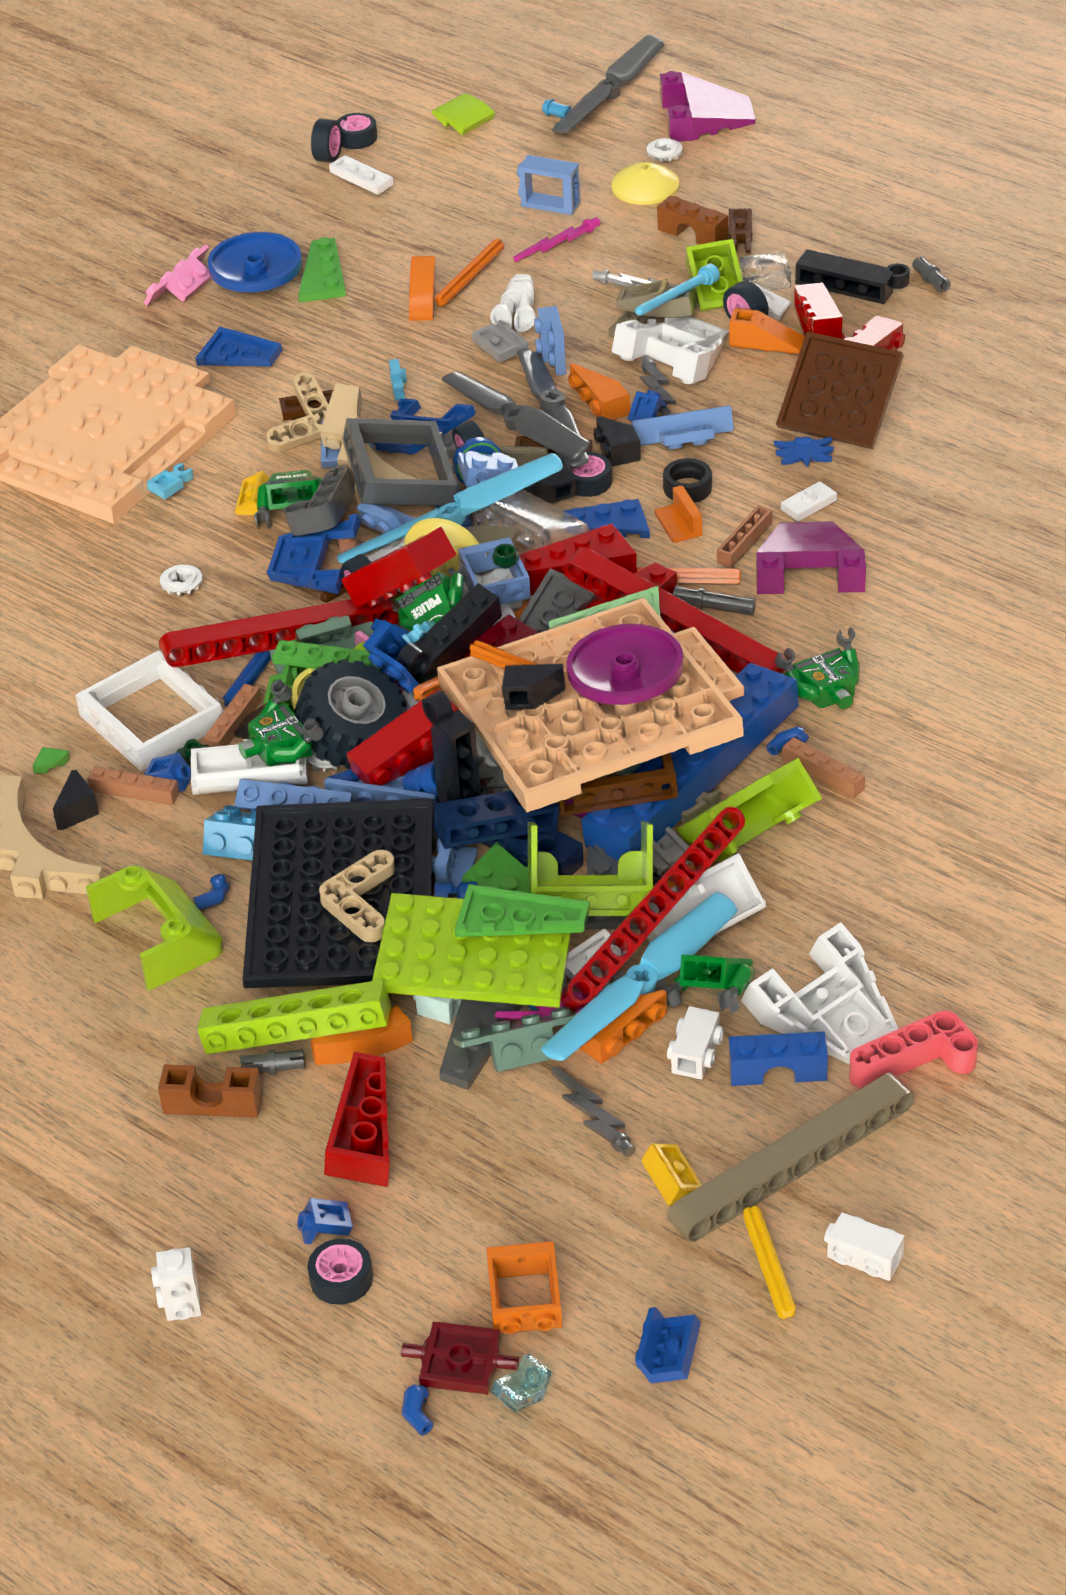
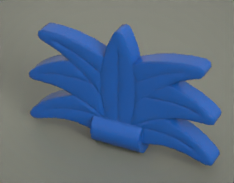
M796 437L793 441H774V446L779 448L776 450V455L783 458L781 459L782 465L802 461L808 467L811 460L831 462L832 456L828 454L834 451V446H828L832 442V437L824 439Z

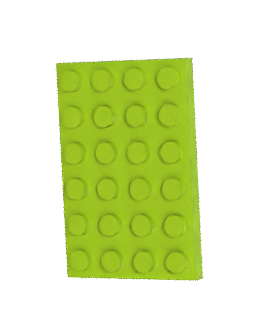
M391 894L372 980L384 979V985L388 993L560 1008L571 933L455 937V926L464 899Z

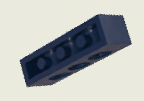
M511 790L436 803L433 826L443 848L448 849L528 834V822L530 821L536 823L537 833L557 829L559 805L556 802L540 809L526 812Z
M555 829L537 833V851H545L555 857L558 863V875H573L584 865L583 843ZM528 834L482 842V844L489 848L498 843L520 863L528 867Z

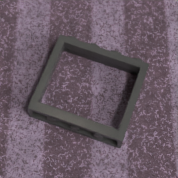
M346 418L342 440L361 504L444 506L454 501L453 495L459 493V481L455 479L454 466L449 462L448 448L444 447L443 433L439 432L436 421ZM364 443L428 445L439 480L375 478Z

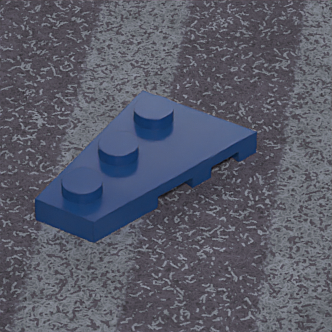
M219 327L196 356L195 360L197 365L272 366L283 349L281 343Z
M639 499L562 511V519L567 535L582 534L613 523L623 537H626L627 533L640 534V538L650 539V530Z

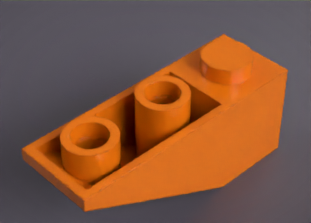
M734 308L729 321V346L741 349L750 348L763 351L786 352L788 354L800 353L805 336L758 310Z
M570 364L569 385L577 391L581 400L588 404L593 415L612 420L629 415L630 394L619 381L577 364Z
M659 990L640 995L631 1007L581 1046L580 1049L600 1064H603L610 1057L616 1056L629 1042L639 1038L647 1028L664 1018L667 1013V992Z

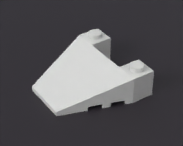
M691 316L665 318V322L656 323V319H648L647 324H642L638 320H629L616 325L612 353L620 355V358L626 361H634L636 358L648 355L652 359L673 366L672 376L680 378L681 382L693 385L695 382L706 379L729 336V331Z
M840 922L819 936L809 953L812 959L824 971L823 975L794 993L772 968L749 984L741 998V1002L760 1024L779 1033L825 1031L828 1055L850 1065V1053L852 1050L899 1028L885 997H881L875 984L876 977L873 971L868 969L863 957L865 953L862 946Z

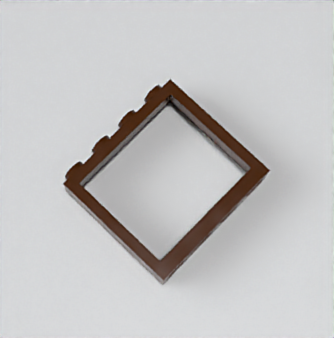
M667 753L660 756L663 769L582 783V793L566 799H573L574 804L565 805V800L558 801L561 816L678 798L676 773L671 754ZM669 784L670 788L662 789V785Z

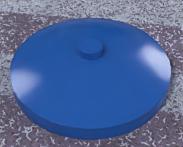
M250 232L233 236L218 244L208 257V269L212 280L221 287L238 292H260L277 288L292 280L302 267L301 250L297 243L284 235L271 232Z

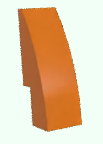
M411 256L409 321L433 320L434 297L436 295L435 256Z
M396 1006L390 1010L386 1027L315 1037L310 1041L313 1061L316 1065L351 1062L354 1052L379 1056L413 1042L410 1019Z

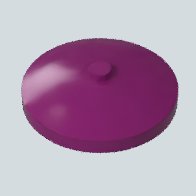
M619 624L594 631L578 641L567 657V674L572 687L579 694L590 700L614 705L639 703L663 694L679 680L684 668L683 651L677 639L660 628L644 624Z

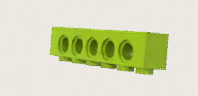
M384 979L206 1007L203 1008L197 1030L205 1054H213L386 1027L389 1020L391 1002L384 985Z

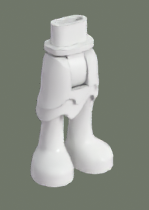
M516 274L510 279L505 293L501 296L500 304H497L491 311L490 319L494 326L498 324L497 321L501 320L512 328L513 312H515L514 327L517 332H525L534 325L536 314L532 306L535 292L534 283L530 275Z

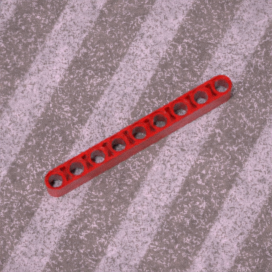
M585 547L579 548L563 566V572L567 579L608 602L656 586ZM658 587L660 618L671 631L677 633L695 627L726 666L736 673L742 671L749 663H753L783 674L785 669H781L775 664V657L778 654L776 651Z
M381 596L383 600L370 608L367 603L356 608L352 599L172 631L161 636L158 645L169 666L183 667L274 650L280 640H295L296 630L302 626L323 623L335 616L343 617L348 615L352 624L351 627L367 622L374 623L375 619L385 620L396 625L399 617L398 613L393 610L395 605L390 598L385 600Z
M726 807L706 826L565 985L561 996V1003L564 1007H569L570 1011L581 1010L598 994L743 829L745 817L741 810L736 807ZM723 819L731 823L732 829L724 825ZM704 840L710 841L714 846V850L708 848ZM686 860L691 861L695 865L696 871L691 870L687 866ZM668 881L673 882L677 886V892L669 888ZM649 902L657 905L659 913L650 909ZM630 923L639 927L640 934H636L631 930ZM611 945L619 947L621 956L612 952ZM592 966L598 967L601 970L602 978L593 974ZM572 988H577L582 992L583 1000L577 999L573 995Z

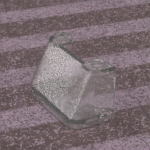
M523 489L470 514L471 526L494 525L518 529L520 534L517 540L527 545L528 551L590 531L589 526L585 522Z

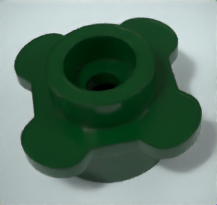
M190 739L176 753H180L185 762L191 766V749L210 746L202 745L196 739Z

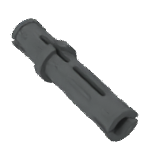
M676 585L673 593L677 598L701 610L704 607L753 616L756 606L755 598L706 591V588L701 587L699 589H691Z

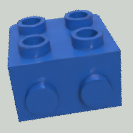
M384 620L363 644V647L370 654L368 659L378 668H382L380 673L383 674L385 672L391 677L392 683L397 680L399 682L398 685L403 690L412 694L413 689L419 683L401 663L396 661L399 652L407 645V642L390 623Z

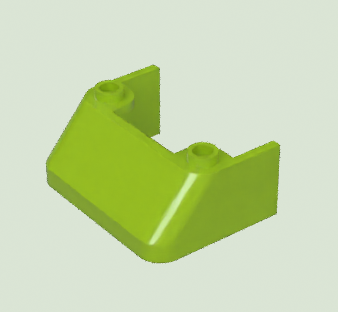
M797 758L759 778L677 828V831L681 838L690 845L726 807H736L741 810L745 817V825L713 862L718 861L721 863L734 856L738 847L777 823L785 820L789 824L802 816L800 810L818 802L822 797L801 761ZM723 819L724 825L732 829L731 823ZM704 840L705 845L714 850L713 844L708 840Z
M534 821L528 822V878L530 893L590 901L588 916H627L653 887V825L648 821H641V851H628L622 854L617 863V875H558L557 860L548 852L537 851V825Z
M132 865L86 886L92 919L95 923L147 898L166 919L160 928L161 937L164 942L139 954L146 988L149 991L217 958L223 952L221 935L173 879L141 866Z

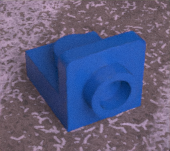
M647 390L646 393L637 391L627 420L632 422L633 420L657 417L659 408H666L667 403L660 398L661 394L655 391Z
M180 753L153 758L144 775L177 780L179 792L185 791L191 779V768Z
M310 1198L304 1211L299 1213L297 1220L298 1230L302 1232L304 1244H312L317 1233L348 1236L353 1228L348 1204L344 1201Z

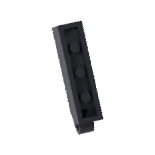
M806 249L796 262L795 284L823 283L828 292L880 304L886 303L893 293V289L907 287L910 277V269L904 264L895 263L886 268Z
M478 583L415 644L409 643L405 645L399 652L396 661L401 663L420 684L437 677V667L457 661L470 648L472 641L482 635L502 617L499 597Z
M437 691L422 699V708L426 717L433 725L431 727L438 803L481 796L475 724L459 710L453 712V707L448 697L442 691Z

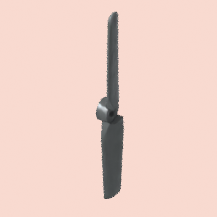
M646 35L609 66L606 72V79L600 81L596 87L588 92L552 128V132L558 134L569 132L605 99L609 100L619 97L620 88L631 81L664 46V42L656 36Z
M525 349L517 351L530 390L540 403V409L580 435L574 416L564 406L565 395L557 389L540 354ZM586 451L576 460H571L557 453L559 458L564 457L570 469L583 466L589 461Z
M452 372L442 377L443 382L485 409L502 415L507 429L518 430L520 434L571 460H576L582 456L590 445L588 440L542 410L527 405H516L507 395L462 372Z

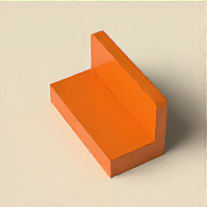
M683 485L673 487V504L655 509L656 518L673 543L702 536L701 512Z

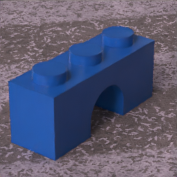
M825 1031L729 1037L731 1086L763 1084L764 1074L774 1067H787L793 1070L795 1083L827 1081L828 1053Z

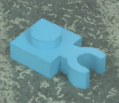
M394 359L389 360L393 395L395 401H398L401 398H405L403 383H407L405 368L400 369L399 360Z
M179 463L174 466L173 471L164 470L146 482L147 488L159 497L167 499L184 488L183 482L193 479V470L189 468L184 471V465Z
M424 621L421 625L417 623L413 626L414 629L408 634H404L402 638L407 644H415L436 623L434 621Z

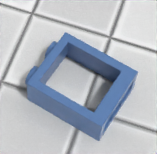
M527 155L523 162L518 165L517 176L520 177L518 195L521 197V206L569 215L574 214L581 203L579 163ZM532 174L562 179L563 197L533 192Z
M510 537L458 549L459 564L462 563L469 571V577L465 581L469 591L478 584L474 576L475 573L500 568L494 564L492 555L494 549L500 544L513 545ZM520 557L516 564L509 568L513 576L512 579L483 585L499 597L500 605L530 598L529 576Z

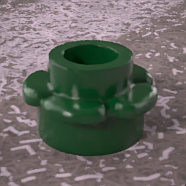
M500 544L494 549L492 559L495 565L507 569L516 564V561L519 560V554L513 545Z

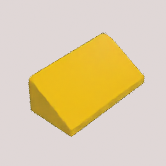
M263 470L243 479L235 508L237 515H254L258 511L257 490L261 484L269 480V477Z
M650 1144L641 1161L667 1205H673L682 1197L702 1186L677 1144Z

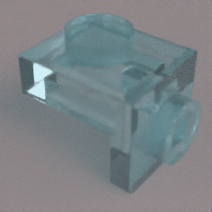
M526 1354L522 1356L516 1372L494 1381L491 1393L501 1400L506 1407L517 1412L543 1400L552 1373L532 1355Z

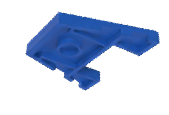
M401 398L397 403L399 406L398 410H393L390 417L391 420L436 421L439 432L445 435L453 430L454 427L473 417L476 412L473 405L455 404L441 418L413 416L421 409L418 400ZM374 443L376 450L388 451L390 453H405L408 455L415 454L427 446L422 444Z
M349 515V520L340 522L329 530L301 536H293L291 533L280 535L267 570L269 579L271 581L338 594L342 584L341 579L343 578L341 569L321 570V566L331 539L356 538L361 523L359 515Z

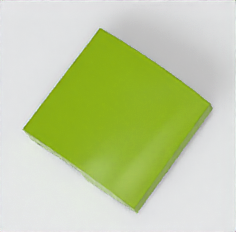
M463 93L432 110V114L445 127L452 125L461 135H464L492 120L495 116V111L480 99Z

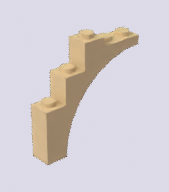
M335 383L320 434L323 447L333 450L340 449L337 458L338 466H349L352 478H354L342 437L346 418L360 419L363 403L358 386ZM364 443L375 478L417 479L393 468L383 461L368 443ZM355 484L354 490L356 495V501L357 503H361L357 487Z
M0 775V870L12 871L10 878L15 897L44 899L46 891L87 894L86 886L104 878L102 866L80 863L62 857L45 848L32 837L23 824L22 818L27 798L22 776Z

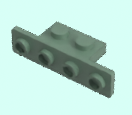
M348 615L343 617L335 616L323 623L302 626L296 630L295 639L301 643L354 649L356 647L355 633L361 631L370 637L374 632L371 629L373 622L351 627L352 624ZM275 649L270 651L271 660ZM273 664L277 674L283 673L285 665Z
M569 1007L556 1008L551 1010V1015L540 1017V1014H531L521 1017L522 1022L510 1024V1021H500L491 1024L492 1029L480 1031V1028L466 1029L461 1031L462 1036L454 1037L453 1040L454 1044L461 1048L489 1042L494 1070L500 1072L551 1060V1058L543 1054L541 1047L554 1036L552 1027L567 1024L577 1012L570 1011Z

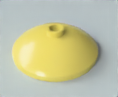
M640 162L626 166L616 173L612 178L611 188L614 195L622 201L631 204L650 205L660 203L670 195L674 196L679 190V178L674 171L664 165L653 162Z
M428 518L418 521L408 530L404 546L441 526L457 556L435 568L430 573L433 576L439 572L451 578L448 569L451 567L455 571L459 569L458 549L478 545V541L467 529L450 520Z

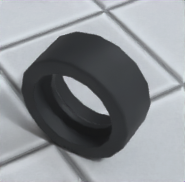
M693 458L678 459L669 463L663 472V490L665 495L673 500V487L683 485L694 503L707 498L712 490V471L710 466L701 460ZM683 478H694L699 480L695 483L689 484L677 482V480Z

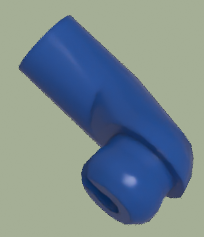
M799 726L782 731L767 744V751L771 755L776 756L782 751V747L793 737L805 743L809 739V735L803 731L804 728Z
M218 874L211 877L212 887L210 891L193 897L194 904L199 910L223 902L230 889L225 875Z
M413 1384L404 1392L401 1413L409 1424L421 1436H424L431 1431L434 1425L422 1411V1404L426 1403L427 1400L425 1398L429 1397V1393L425 1386Z

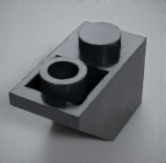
M601 416L596 417V428H593L594 439L596 443H600L601 453L610 460L612 467L641 461L640 439L632 425Z
M563 457L560 458L563 464L561 471L517 493L552 504L575 496L576 478Z
M563 664L505 666L502 685L505 710L536 709L565 691L566 683Z

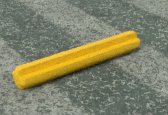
M755 1205L751 1208L746 1207L743 1210V1219L777 1315L781 1319L793 1317L796 1313V1306L761 1209Z

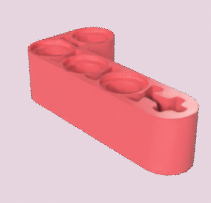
M939 1011L852 1050L850 1053L849 1080L853 1086L861 1089L886 1073H893L895 1076H898L939 1057L953 1072L959 1074L970 1073L976 1067L978 1040L954 1012Z

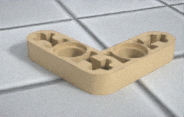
M301 372L294 378V392L306 416L269 429L266 435L267 447L273 452H283L321 439L320 430L322 424H320V415H322L324 420L329 404L316 378L311 373ZM302 382L309 385V393H307L305 386L301 385ZM311 400H317L321 403V406L311 408L308 406V403ZM302 427L307 429L308 432L303 436H299L294 433V430ZM274 437H278V439H282V441L277 442V440H274Z
M376 850L328 879L319 888L323 907L365 942L381 940L385 923L383 916L360 896L394 874L395 865L392 853L387 850ZM356 876H361L365 878L362 882L353 883L350 881L351 878ZM351 907H356L360 909V911H358L355 914H347L344 912L346 909Z

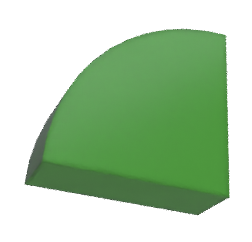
M42 747L32 766L34 773H48V769L58 765L62 767L70 759L69 751Z

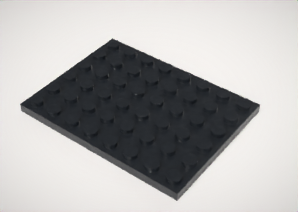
M433 799L257 806L243 968L244 988L345 985L372 981L381 940L365 942L323 907L319 888L325 881L376 850H387L394 856V874L360 896L383 916L384 923L392 893L432 896ZM356 876L351 878L350 881L353 883L362 882L365 878L361 876ZM351 907L346 909L344 912L347 914H355L358 911H360V909L356 907Z

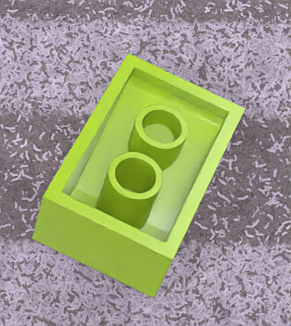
M733 239L686 247L685 262L689 279L697 276L700 268L707 264L715 265L720 273L717 282L711 285L700 284L694 288L700 311L723 308L724 293L733 285L743 281Z

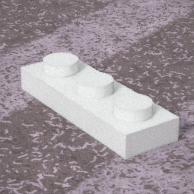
M346 155L329 164L330 173L377 195L394 185L393 177Z

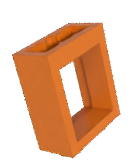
M554 1241L486 1247L493 1328L500 1329L501 1334H514L533 1330L547 1331L554 1328H562ZM548 1274L551 1304L500 1309L498 1278Z

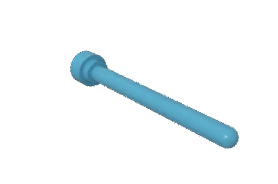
M713 264L700 268L697 276L637 306L635 313L641 316L700 284L711 285L717 282L720 277L718 268Z

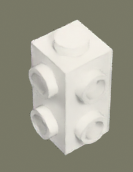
M689 1006L685 1018H679L676 1028V1041H670L667 1051V1059L671 1060L673 1074L702 1080L706 1069L712 1068L715 1059L714 1047L721 1044L724 1034V1027L720 1026L719 1012Z
M841 1212L836 1223L829 1224L824 1242L828 1243V1258L835 1260L839 1264L849 1265L862 1270L870 1276L890 1281L903 1258L905 1236L890 1228H883L867 1222L861 1217Z
M190 1247L156 1252L157 1266L151 1267L154 1288H156L158 1308L165 1307L167 1321L185 1320L190 1317L201 1316L199 1287Z

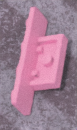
M205 244L201 249L195 248L186 261L182 259L175 266L173 272L167 271L158 284L153 283L146 291L147 297L144 304L149 306L167 290L184 302L211 279L209 269L201 262L210 247Z

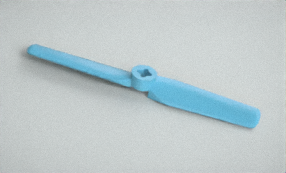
M550 453L473 485L453 495L455 502L445 504L439 510L436 508L339 554L337 561L343 564L358 554L365 555L406 537L408 530L415 523L424 519L441 518L461 525L465 521L466 515L479 511L561 471L563 468L562 461L556 454Z
M715 892L650 942L641 957V963L630 967L626 975L606 986L541 1047L543 1054L558 1061L567 1059L631 1007L640 995L655 992L657 981L681 968V954L695 955L737 913L738 910L733 901L725 894Z

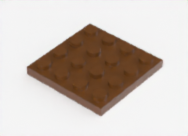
M806 332L776 422L777 427L821 438L832 437L834 441L873 449L904 357L903 353Z

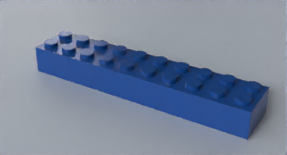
M749 663L736 675V678L744 686V696L729 701L742 717L744 736L691 755L685 748L671 752L676 773L678 798L589 812L581 820L585 847L588 848L589 845L594 848L595 844L605 849V854L616 860H619L620 856L625 852L641 851V821H648L653 825V841L657 843L666 834L665 829L668 826L672 829L682 819L681 813L684 810L687 811L695 806V800L703 792L709 793L799 706L797 679ZM661 757L643 762L631 774L663 769ZM669 784L662 785V789L670 788Z

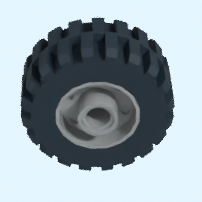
M339 660L337 664L332 661L324 664L323 667L316 668L311 673V676L306 679L294 712L303 725L310 718H314L320 724V728L323 730V737L318 741L311 740V749L316 753L318 759L321 761L325 759L331 762L330 765L335 767L342 765L345 766V769H351L346 754L407 711V704L404 696L400 695V688L396 683L393 684L391 682V677L385 672L382 674L377 671V667L370 665V667L365 666L361 661L355 660L354 663H349L348 660Z

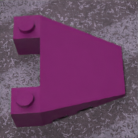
M669 71L660 74V99L662 108H667L668 135L670 139L678 142L694 141L699 139L701 134L710 132L712 136L718 134L719 129L729 127V130H734L756 123L749 96L683 72Z
M833 521L780 522L756 552L757 594H784V568L836 567L838 593L865 592V550Z

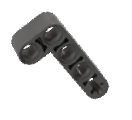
M340 465L330 469L325 474L311 500L293 503L284 509V514L293 536L329 530L339 523L355 494V484L349 466Z

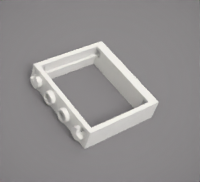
M159 650L75 695L79 715L140 771L147 769L153 758L174 754L179 748H183L188 740L203 738L224 711L219 700L209 695L202 685L194 682L186 671H182L178 667L169 666ZM161 679L198 713L143 743L105 708Z

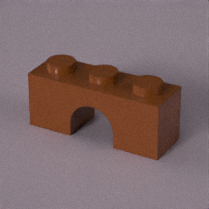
M671 195L657 205V226L660 231L678 236L690 226L696 234V243L699 245L728 240V215Z
M164 1064L158 1086L163 1114L258 1118L263 1094L258 1068L227 1067L223 1082L210 1083L198 1076L194 1065Z

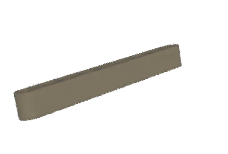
M886 1073L682 1197L670 1207L667 1218L690 1242L698 1241L742 1214L746 1207L751 1208L905 1113L913 1105L916 1095L893 1073Z

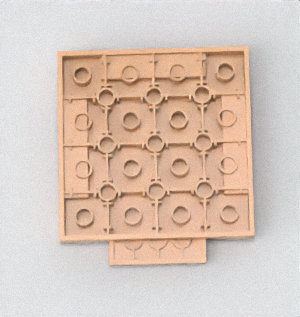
M78 345L48 369L49 379L0 418V481L114 524L150 492L146 483L148 480L164 470L173 471L175 465L187 460L236 416L234 399L202 388L210 381L208 372L131 346L119 357L115 358Z
M645 598L496 647L537 664H563L566 690L536 709L505 710L502 690L505 671L503 668L472 656L437 667L440 687L458 710L475 724V731L503 770L505 782L526 812L537 810L581 794L582 783L593 781L610 773L621 771L627 767L649 761L667 753L675 752L678 749L685 748L691 755L744 736L742 717L729 702L744 696V686L695 627L673 633ZM619 624H644L660 628L677 639L683 651L684 668L679 680L663 694L639 703L614 705L590 700L579 694L572 687L567 674V657L578 641L594 631Z

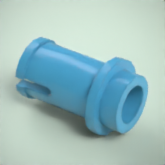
M554 99L545 100L542 106V111L546 116L553 115L563 118L572 109L571 106L556 103Z

